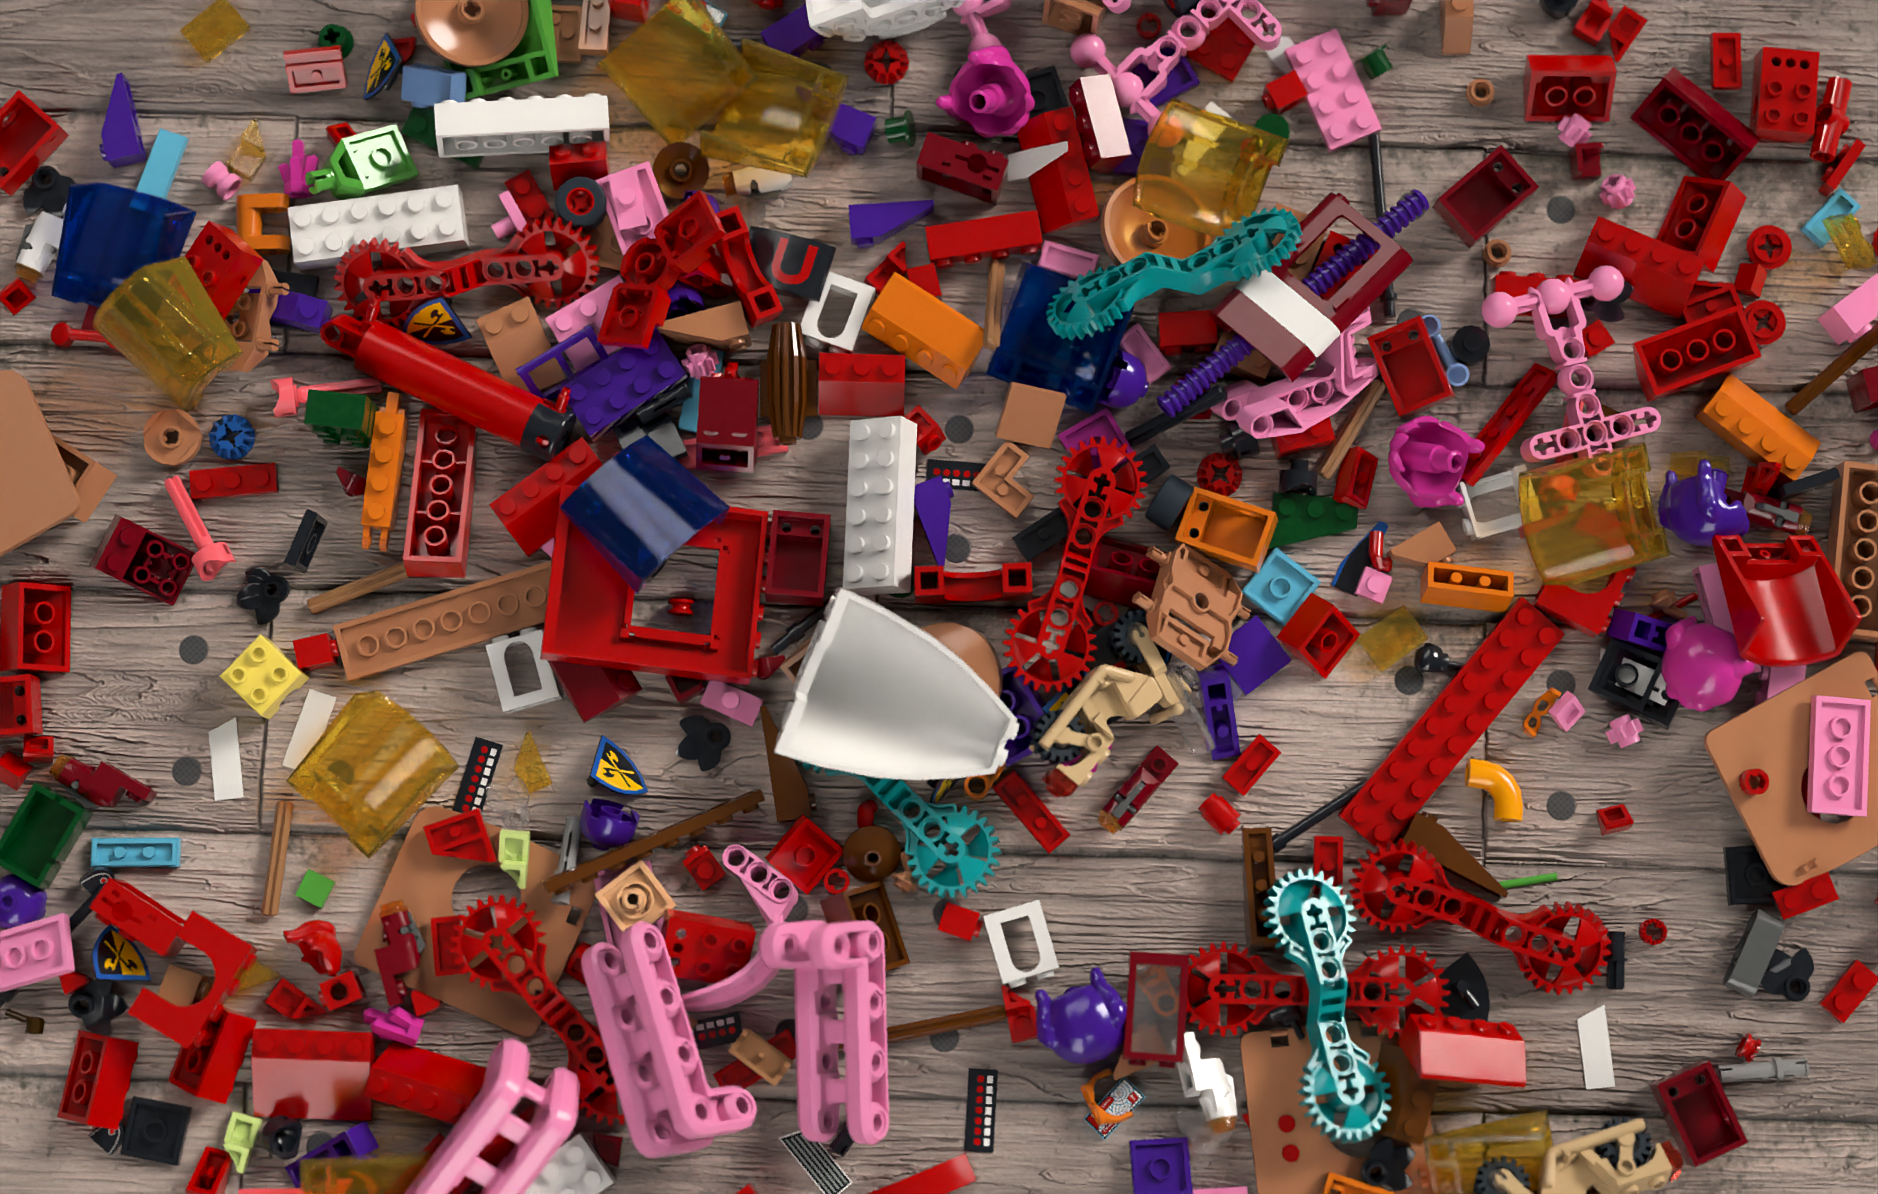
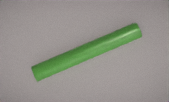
M1555 872L1499 881V883L1505 889L1554 882L1557 881V874Z

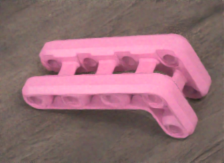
M804 920L771 924L763 931L759 938L758 950L761 959L770 968H794L797 1116L800 1132L808 1141L827 1142L831 1140L837 1133L839 1126L840 1103H845L847 1127L850 1137L857 1144L875 1145L884 1138L889 1127L885 947L883 933L873 921L868 920L826 923L821 920ZM837 984H842L844 992L843 1020H838L836 1004ZM839 1043L844 1044L845 1079H839Z
M644 921L627 927L623 931L620 941L622 954L618 948L606 942H600L588 948L582 957V973L631 1141L635 1149L647 1158L691 1153L711 1145L715 1136L737 1133L750 1127L756 1115V1104L751 1094L739 1086L710 1089L707 1084L666 944L658 928Z
M514 1038L502 1040L489 1058L485 1082L481 1092L404 1194H448L454 1186L460 1183L464 1176L484 1186L479 1194H524L566 1140L575 1125L580 1091L577 1074L565 1067L553 1068L543 1086H538L527 1079L530 1060L527 1046ZM523 1096L536 1103L535 1114L530 1124L510 1114L519 1098ZM499 1133L517 1143V1145L507 1157L502 1159L497 1167H494L478 1158L477 1155L486 1143H490L495 1135Z

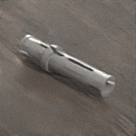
M566 817L558 869L554 870V875L576 866L582 833L579 817ZM571 889L559 895H555L553 891L551 903L569 906Z
M1803 1057L1789 1060L1772 1058L1773 1061L1717 1065V1077L1720 1078L1721 1084L1764 1079L1783 1081V1078L1809 1076V1063H1807V1058Z

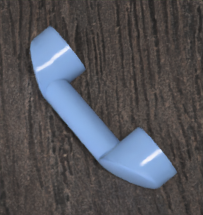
M1432 314L1424 315L1422 318L1426 323L1435 348L1448 369L1446 374L1450 384L1455 387L1465 385L1469 380V370L1465 365L1457 363L1440 334V320Z

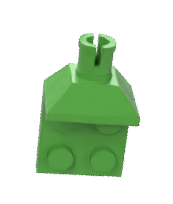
M393 124L341 139L328 155L322 169L307 172L305 181L307 186L315 184V186L309 188L312 194L329 189L332 196L338 200L362 198L368 192L416 179L419 173L397 125Z

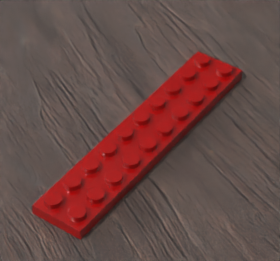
M1523 596L1519 597L1337 816L1375 849L1376 843L1386 848L1387 840L1390 839L1392 842L1410 822L1413 815L1420 810L1564 637L1565 633Z

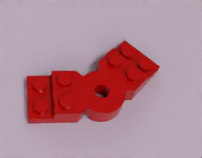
M698 190L655 226L653 233L656 238L643 237L633 243L626 251L620 267L621 276L624 277L626 283H618L613 287L597 341L602 345L648 349L655 326L663 327L671 303L667 292L675 284L679 274H690L711 256L707 249L726 235L706 194Z

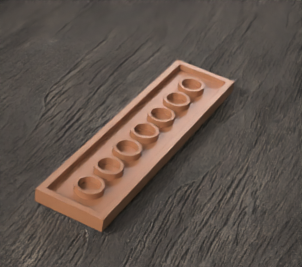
M551 561L333 625L347 680L351 682L486 642L498 636L509 635L527 628L543 625Z

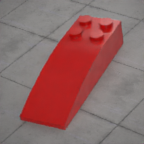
M421 409L403 563L407 576L465 578L473 509L478 427L440 409Z

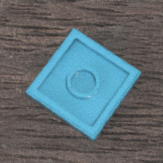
M1275 547L1262 564L1260 572L1254 574L1243 588L1242 593L1243 596L1284 627L1309 594L1316 590L1321 581Z

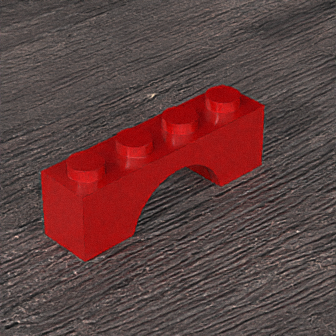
M738 205L717 212L716 215L726 235L718 240L715 245L737 296L741 301L751 328L777 319L783 311L782 305L772 283L765 279L757 265L750 244L749 230Z

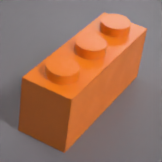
M1428 561L1420 579V603L1505 613L1514 597V572Z

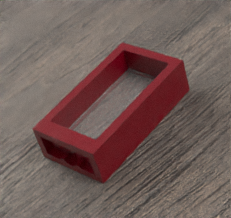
M1129 952L1126 996L1127 1015L1123 1043V1059H1129V1065L1146 1066L1147 1061H1158V1067L1176 1068V1063H1183L1189 955Z

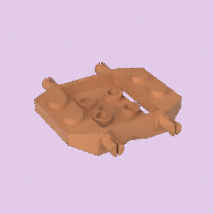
M264 260L246 286L247 289H260V293H242L218 330L199 324L190 318L188 334H174L172 338L177 339H171L174 346L186 347L191 368L207 371L248 373L268 356L269 350L277 351L279 347L274 346H279V341L271 339L270 318L277 307L278 296L287 295L289 293L287 291L289 290V285L278 282L268 261ZM239 311V319L233 323V317Z
M1182 543L1166 554L1155 546H1150L1146 556L1159 563L1160 566L1151 599L1141 592H1137L1132 600L1133 603H1136L1147 612L1146 620L1150 640L1198 671L1208 667L1217 659H1221L1233 667L1239 657L1228 651L1232 636L1231 623L1236 615L1245 621L1251 613L1250 609L1241 605L1243 593L1233 576L1185 543ZM1195 597L1199 599V604L1202 608L1196 604ZM1174 618L1182 619L1191 625L1197 633L1205 634L1211 638V643Z

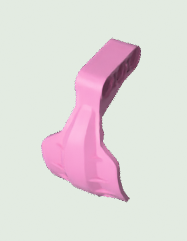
M728 846L722 855L723 863L732 875L743 882L767 925L784 923V920L798 901V892L793 883L743 846ZM735 856H744L742 864L739 866L731 865V861ZM758 872H767V877L763 882H754V877ZM781 888H789L790 893L786 898H777V893ZM758 951L756 956L742 970L728 979L710 987L682 995L681 998L685 1011L709 1012L728 1008L745 1001L761 991L776 976L779 968L768 967L761 959Z

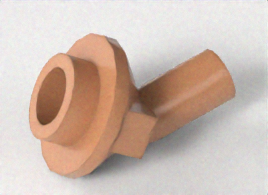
M1665 588L1651 596L1653 601L1649 603V606L1655 612L1662 610L1666 615L1678 621L1687 617V612L1672 605L1677 602L1674 590L1668 592Z
M905 851L901 853L904 871L893 873L891 877L895 881L893 885L904 893H908L910 890L915 892L917 885L911 873L916 868H910L907 865V862L913 859V857L907 856Z

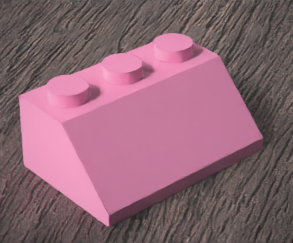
M619 275L545 318L559 343L584 329L583 327L588 324L594 328V332L598 337L613 287L618 283H623ZM588 337L564 351L576 372L600 359ZM602 345L608 355L622 348Z

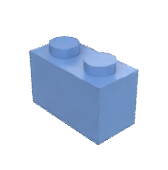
M422 63L404 65L401 100L410 101L412 106L419 108H428L429 105L434 106V104L441 103L444 100H454L457 103L465 102L467 72Z

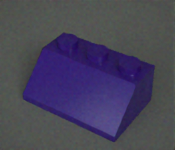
M1016 666L1002 669L1003 687L1000 700L1016 717V723H1019L1015 738L1013 740L1008 739L1004 746V749L1008 750L1005 760L1007 767L1034 754L1029 749L1031 745L1030 740L1033 739V736H1030V731L1034 729V722L1046 714L1041 709L1045 703L1038 690H1033V682L1030 681L1024 686L1022 685L1023 675L1016 678L1013 677L1017 671Z

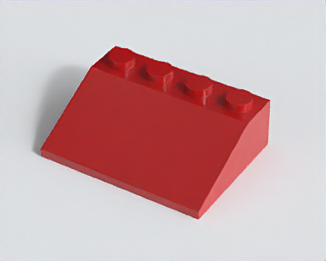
M253 1028L251 1063L254 1117L286 1115L290 1118L372 1121L373 1099L363 1096L371 1066L376 1062L377 1034L358 1031Z

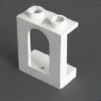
M829 272L820 301H809L801 322L804 344L813 348H818L821 345L829 348V353L853 354V348L870 304L872 305L876 295L875 288ZM829 290L856 299L844 331L835 338H827L821 335L817 327L818 319Z
M1525 464L1516 466L1510 471L1479 479L1474 487L1461 482L1456 488V492L1464 498V503L1456 507L1462 509L1465 518L1462 519V527L1465 535H1470L1471 541L1514 530L1525 523L1543 519ZM1514 486L1522 512L1489 522H1476L1470 503L1472 498Z
M536 627L519 631L520 636L509 638L508 635L491 639L492 644L485 645L501 706L506 714L563 699L560 688L557 686L554 671L547 660L540 659L543 631H537ZM526 643L533 652L542 689L514 696L504 654L507 648Z
M1039 900L983 916L1002 984L1008 983L1009 987L1013 988L1026 984L1025 978L1032 975H1037L1038 980L1055 975L1053 969L1059 968ZM1029 916L1040 953L1039 964L1034 970L1022 972L1014 967L1002 931V923Z

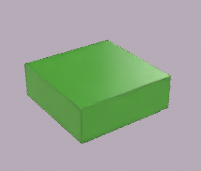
M308 869L295 895L323 908L336 882Z

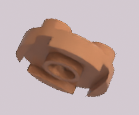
M179 409L162 410L155 413L149 418L143 429L145 451L153 460L164 466L180 467L188 463L196 456L203 441V434L197 421L191 415ZM178 431V442L168 445L166 434Z

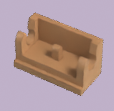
M749 1027L742 1031L739 1038L728 1050L774 1086H777L794 1063V1061Z

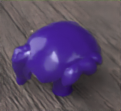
M1705 459L1700 460L1697 475L1678 481L1674 471L1669 470L1666 472L1665 484L1659 497V522L1666 529L1672 530L1679 539L1691 545L1709 547L1713 546L1712 538L1714 535H1739L1740 537L1746 535L1750 522L1741 501H1734L1730 505L1726 503L1727 495L1724 491L1729 475L1724 470L1711 468L1709 461Z
M1098 967L1090 970L1091 984L1082 987H1070L1063 995H1059L1053 1000L1043 989H1038L1035 992L1038 1040L1045 1047L1052 1049L1057 1056L1070 1063L1087 1064L1106 1058L1124 1040L1127 1006L1119 993L1105 980L1104 974Z

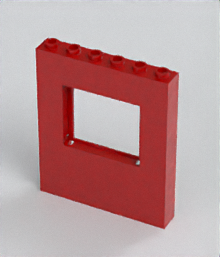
M562 484L559 493L540 659L749 685L752 677H757L759 664L758 660H754L755 649L760 648L761 632H757V623L762 621L764 614V604L759 603L760 593H765L766 576H762L763 565L768 566L769 549L765 548L766 538L771 537L772 521H768L769 511ZM640 540L719 550L710 635L631 625Z

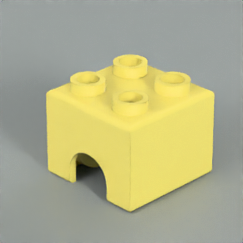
M261 634L219 676L260 716L269 720L280 709L279 705L283 699L293 690L300 689L310 678L302 670L298 669V666L270 639Z

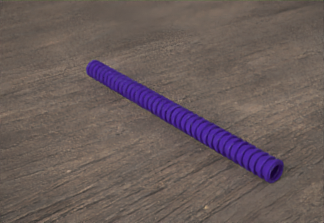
M1412 189L1410 195L1406 194L1403 197V201L1399 200L1396 203L1397 206L1390 207V212L1385 211L1383 213V218L1378 217L1376 223H1372L1393 239L1395 233H1400L1402 227L1406 228L1409 225V221L1414 222L1416 220L1415 216L1420 217L1423 214L1422 211L1429 209V202L1420 191ZM1358 233L1355 236L1356 240L1351 239L1349 245L1345 244L1342 247V251H1336L1335 257L1330 256L1328 258L1329 262L1324 261L1321 264V268H1315V273H1309L1308 279L1303 278L1301 282L1320 297V294L1324 295L1327 292V288L1332 289L1334 287V282L1339 283L1341 281L1340 277L1345 278L1348 275V271H1354V266H1360L1361 260L1366 261L1368 255L1372 256L1375 253V249L1379 250L1380 246L1366 234ZM1234 334L1232 341L1228 339L1225 342L1226 346L1221 345L1218 352H1212V357L1208 356L1205 358V363L1200 362L1198 364L1199 368H1193L1191 374H1185V379H1179L1177 381L1178 385L1173 384L1170 387V391L1166 390L1163 393V397L1158 396V406L1168 417H1175L1176 411L1181 412L1183 410L1182 406L1187 407L1190 404V400H1196L1197 394L1202 395L1203 389L1208 390L1211 383L1215 384L1217 378L1221 379L1224 377V372L1229 373L1231 371V366L1236 367L1238 361L1242 362L1245 359V355H1251V350L1256 351V349L1238 334Z

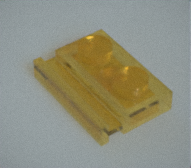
M217 0L180 29V32L208 64L248 32L251 27L228 0Z
M1852 213L1830 215L1822 220L1847 270L1851 268L1869 269L1878 263L1873 255V247L1865 240L1861 232V225Z
M1403 605L1356 640L1362 645L1364 651L1378 670L1383 672L1429 638L1413 616L1406 610L1405 605Z

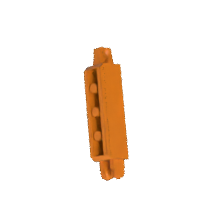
M388 392L386 407H380L379 411L375 412L361 525L363 526L361 546L365 550H369L372 544V531L375 529L381 530L379 539L380 551L387 552L390 532H394L409 427L406 409H401L402 396L400 393Z

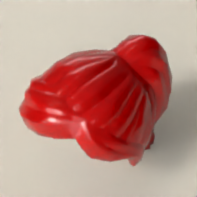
M311 920L304 922L291 931H283V936L287 943L299 946L304 955L301 961L310 964L319 975L336 977L337 973L341 971L342 948L336 939V927L329 921Z

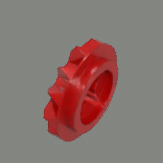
M885 39L882 42L874 43L866 51L864 67L866 73L873 81L879 84L890 85L900 81L906 75L909 68V58L906 49L901 47L898 42H891ZM885 52H888L890 60L895 61L890 63L888 72H885L883 63L878 62L883 60Z
M1763 225L1756 228L1747 238L1745 251L1749 255L1750 262L1759 263L1764 269L1771 271L1783 266L1788 261L1792 252V244L1788 234L1781 228L1774 225ZM1766 240L1769 241L1770 246L1779 247L1770 253V257L1767 255V251L1759 249L1765 245Z
M1758 300L1752 302L1744 309L1743 313L1758 346L1772 344L1783 335L1786 328V318L1778 305L1771 301ZM1769 315L1766 322L1769 328L1763 327L1761 330L1756 331V326L1758 325V321L1755 320L1756 317L1762 319Z
M1214 452L1205 457L1199 464L1197 481L1201 489L1228 497L1239 488L1242 482V469L1237 459L1229 454L1224 455L1223 453ZM1228 467L1224 476L1229 484L1221 479L1213 483L1210 482L1215 475L1214 468L1222 470Z

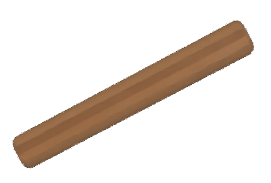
M998 259L993 260L989 264L983 346L985 349H990V351H995L996 347L1000 346L1006 266L1004 262H999Z
M1374 379L1367 386L1318 467L1317 472L1321 477L1331 479L1384 393L1386 385L1382 381Z
M401 562L307 600V605L311 613L317 614L411 576H407L404 563Z
M277 801L261 909L264 915L276 916L279 911L293 812V803L289 801Z

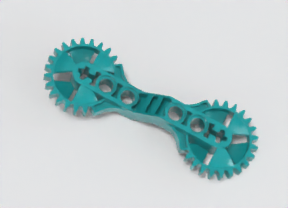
M1274 207L1269 212L1266 208H1263L1260 214L1252 211L1251 217L1247 218L1243 215L1241 222H1232L1233 227L1231 229H1223L1225 235L1217 236L1212 245L1185 259L1144 252L1119 266L1110 265L1105 270L1099 267L1096 273H1093L1090 269L1084 277L1079 274L1075 282L1069 280L1067 288H1059L1061 294L1052 296L1054 302L1048 304L1050 310L1046 311L1047 321L1055 334L1060 335L1062 339L1068 336L1070 340H1073L1078 336L1082 340L1088 333L1090 337H1093L1098 329L1100 332H1104V326L1106 325L1114 326L1113 320L1115 318H1123L1121 312L1130 311L1136 301L1163 287L1202 295L1227 281H1239L1243 276H1245L1246 280H1249L1252 274L1260 277L1262 271L1266 270L1270 273L1273 265L1281 266L1280 260L1291 258L1288 252L1296 251L1297 247L1295 244L1301 243L1299 237L1303 235L1300 229L1301 226L1292 212H1286L1285 208L1278 211ZM1277 233L1285 234L1281 242L1274 247L1272 241ZM1073 300L1075 305L1069 313H1065L1064 310Z
M794 759L797 763L802 762L800 760ZM803 762V767L806 770H809L813 766V769L816 774H819L823 768L818 765ZM824 767L827 776L849 775L862 781L902 822L906 833L905 854L913 857V859L907 862V865L910 868H916L911 875L914 879L921 877L918 884L922 888L929 884L928 892L931 895L939 889L938 894L941 899H944L947 892H949L952 900H956L957 892H961L966 899L968 898V889H972L978 894L977 884L981 883L986 887L988 886L985 880L986 875L995 877V873L990 868L991 866H1000L999 861L993 858V856L1002 853L999 848L993 847L1000 842L998 836H991L996 830L993 826L986 827L989 822L986 817L978 820L979 812L976 809L969 815V810L965 805L958 812L955 803L937 805L926 802L902 779L876 778ZM912 807L920 808V813L917 817L907 818L909 809ZM978 825L981 830L966 845L961 837L972 827ZM940 827V833L937 837H927V832L930 828ZM946 842L959 852L957 856L950 855L944 846ZM970 856L987 859V861L985 862ZM940 859L946 867L930 880L926 874ZM957 869H960L964 882L963 885H960Z
M1310 868L1304 873L1301 869H1297L1293 873L1288 872L1273 883L1274 886L1267 891L1270 897L1263 901L1270 908L1264 910L1262 915L1270 918L1269 921L1263 924L1264 927H1272L1273 931L1268 937H1277L1278 941L1275 947L1279 948L1284 945L1285 951L1283 956L1295 962L1303 969L1310 992L1306 1030L1312 1050L1309 1059L1301 1069L1306 1075L1298 1080L1301 1084L1305 1085V1087L1297 1091L1298 1094L1305 1096V1100L1301 1101L1299 1106L1308 1107L1309 1110L1303 1116H1312L1314 1118L1311 1127L1320 1125L1321 1136L1330 1132L1331 1141L1340 1137L1342 1144L1350 1140L1356 1143L1362 1140V1138L1365 1140L1371 1137L1372 1133L1381 1129L1379 1124L1387 1121L1383 1113L1391 1110V1107L1385 1104V1102L1390 1100L1392 1095L1384 1093V1089L1390 1086V1083H1382L1381 1078L1386 1073H1377L1375 1070L1379 1063L1375 1062L1370 1065L1368 1063L1370 1054L1357 1047L1350 1040L1344 1019L1348 980L1342 958L1345 950L1352 942L1349 935L1355 932V929L1349 926V924L1354 922L1356 918L1348 915V912L1354 909V906L1346 905L1345 903L1350 897L1349 895L1341 896L1339 893L1343 887L1342 885H1338L1335 888L1332 886L1333 877L1325 881L1323 880L1324 875L1322 871L1314 876ZM1312 885L1320 888L1319 899H1308ZM1337 907L1339 915L1330 917L1327 908ZM1290 915V924L1281 925L1279 918ZM1313 939L1319 943L1320 949L1314 945ZM1321 968L1327 971L1328 978L1323 975ZM1325 1032L1331 1035L1332 1042L1327 1039ZM1333 1060L1339 1064L1340 1071L1335 1068ZM1373 1085L1375 1092L1364 1095V1086ZM1324 1095L1326 1103L1316 1104L1314 1097ZM1335 1111H1347L1341 1128L1334 1125Z

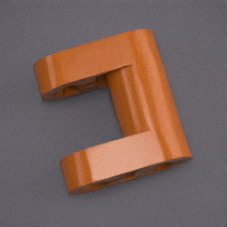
M262 193L236 196V234L259 255H282L291 252V237L286 235H262V214L288 212L290 195Z

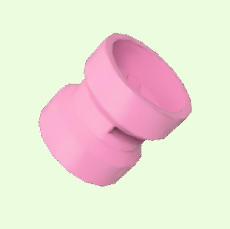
M217 161L206 170L202 177V183L209 189H215L216 194L222 200L227 201L239 190L242 179L235 173L230 174L227 167L222 162Z

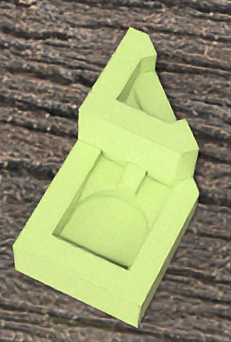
M501 829L498 859L501 863L500 867L504 872L507 871L517 882V886L520 889H525L531 831Z
M233 1111L224 1138L226 1143L224 1147L232 1157L237 1172L243 1174L250 1160L263 1119Z

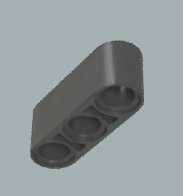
M1758 908L1753 912L1724 976V986L1750 998L1756 993L1782 935L1785 921Z

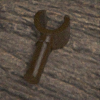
M10 1009L6 1010V1016L22 1023H27L25 1033L43 1034L45 1024L43 1018L22 1015Z

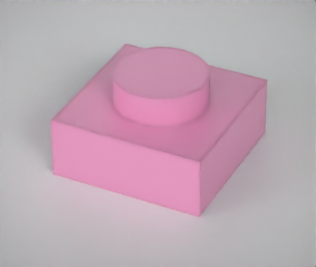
M1366 566L1363 569L1354 594L1381 605L1384 602L1393 577Z
M1566 691L1548 712L1558 727L1567 732L1586 711L1576 696Z

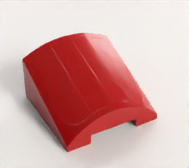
M1739 535L1713 536L1712 544L1740 657L1763 666L1794 667L1824 661L1840 655L1861 622L1862 616L1813 535H1788L1784 543H1744Z

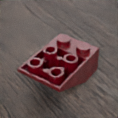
M701 376L696 436V469L753 473L757 461L758 380Z
M115 515L89 566L174 606L194 567L191 559L195 552L122 516Z

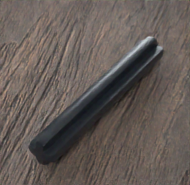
M1217 385L1203 392L1202 395H1197L1196 400H1190V404L1187 407L1182 406L1183 410L1181 412L1176 411L1175 417L1171 418L1162 413L1127 431L1125 438L1131 447H1135L1227 399V392L1222 385Z

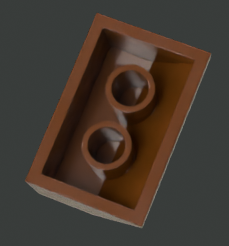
M883 880L820 900L827 923L868 920L873 921L880 928L884 936L885 972L910 963Z
M1382 1043L1377 1059L1379 1064L1375 1071L1377 1073H1386L1381 1078L1382 1083H1390V1086L1384 1089V1093L1392 1095V1098L1385 1102V1104L1391 1107V1110L1383 1113L1387 1121L1379 1124L1381 1129L1374 1134L1390 1137L1391 1139L1414 1146H1422L1439 1080L1419 1078L1400 1047ZM1370 1085L1368 1094L1375 1092L1373 1085Z

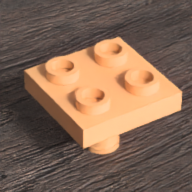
M642 859L594 894L622 932L627 927L640 921L653 925L665 915L666 908L673 909L677 906Z

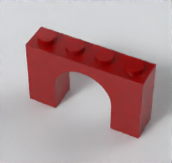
M1587 501L1581 506L1569 531L1592 542L1605 552L1610 563V577L1606 586L1600 592L1585 594L1575 591L1549 577L1543 581L1532 605L1541 612L1593 638L1599 635L1600 632L1604 634L1611 622V618L1608 615L1612 607L1617 608L1624 596L1621 589L1625 582L1629 583L1637 570L1633 565L1637 557H1643L1649 546V542L1646 541L1649 533Z
M1031 562L1002 563V567L997 570L969 573L944 571V566L914 567L915 604L1027 601L1031 599Z
M192 911L177 936L203 951L211 959L215 969V981L211 991L203 1000L194 1005L178 1006L143 987L127 1013L183 1047L194 1051L196 1047L200 1048L205 1043L209 1035L207 1029L212 1021L217 1022L225 1010L223 1004L228 996L232 997L241 985L239 979L245 970L249 971L256 962L257 955L255 953L258 949L202 915Z

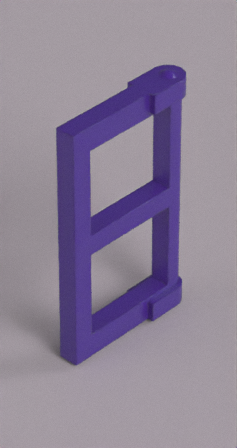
M590 324L523 366L521 365L516 368L517 375L521 377L530 393L543 399L552 400L561 393L559 390L561 387L609 357L602 344L597 341L598 337ZM588 337L600 359L573 374L561 352ZM555 357L568 378L541 394L530 377L529 372Z

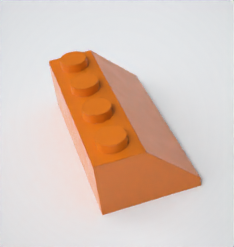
M894 272L870 308L861 327L864 331L900 354L905 355L906 358L956 390L970 374L984 348V328L897 272Z
M1731 373L1725 377L1694 417L1757 466L1759 462H1778L1782 464L1776 481L1782 485L1797 480L1813 459L1821 443Z

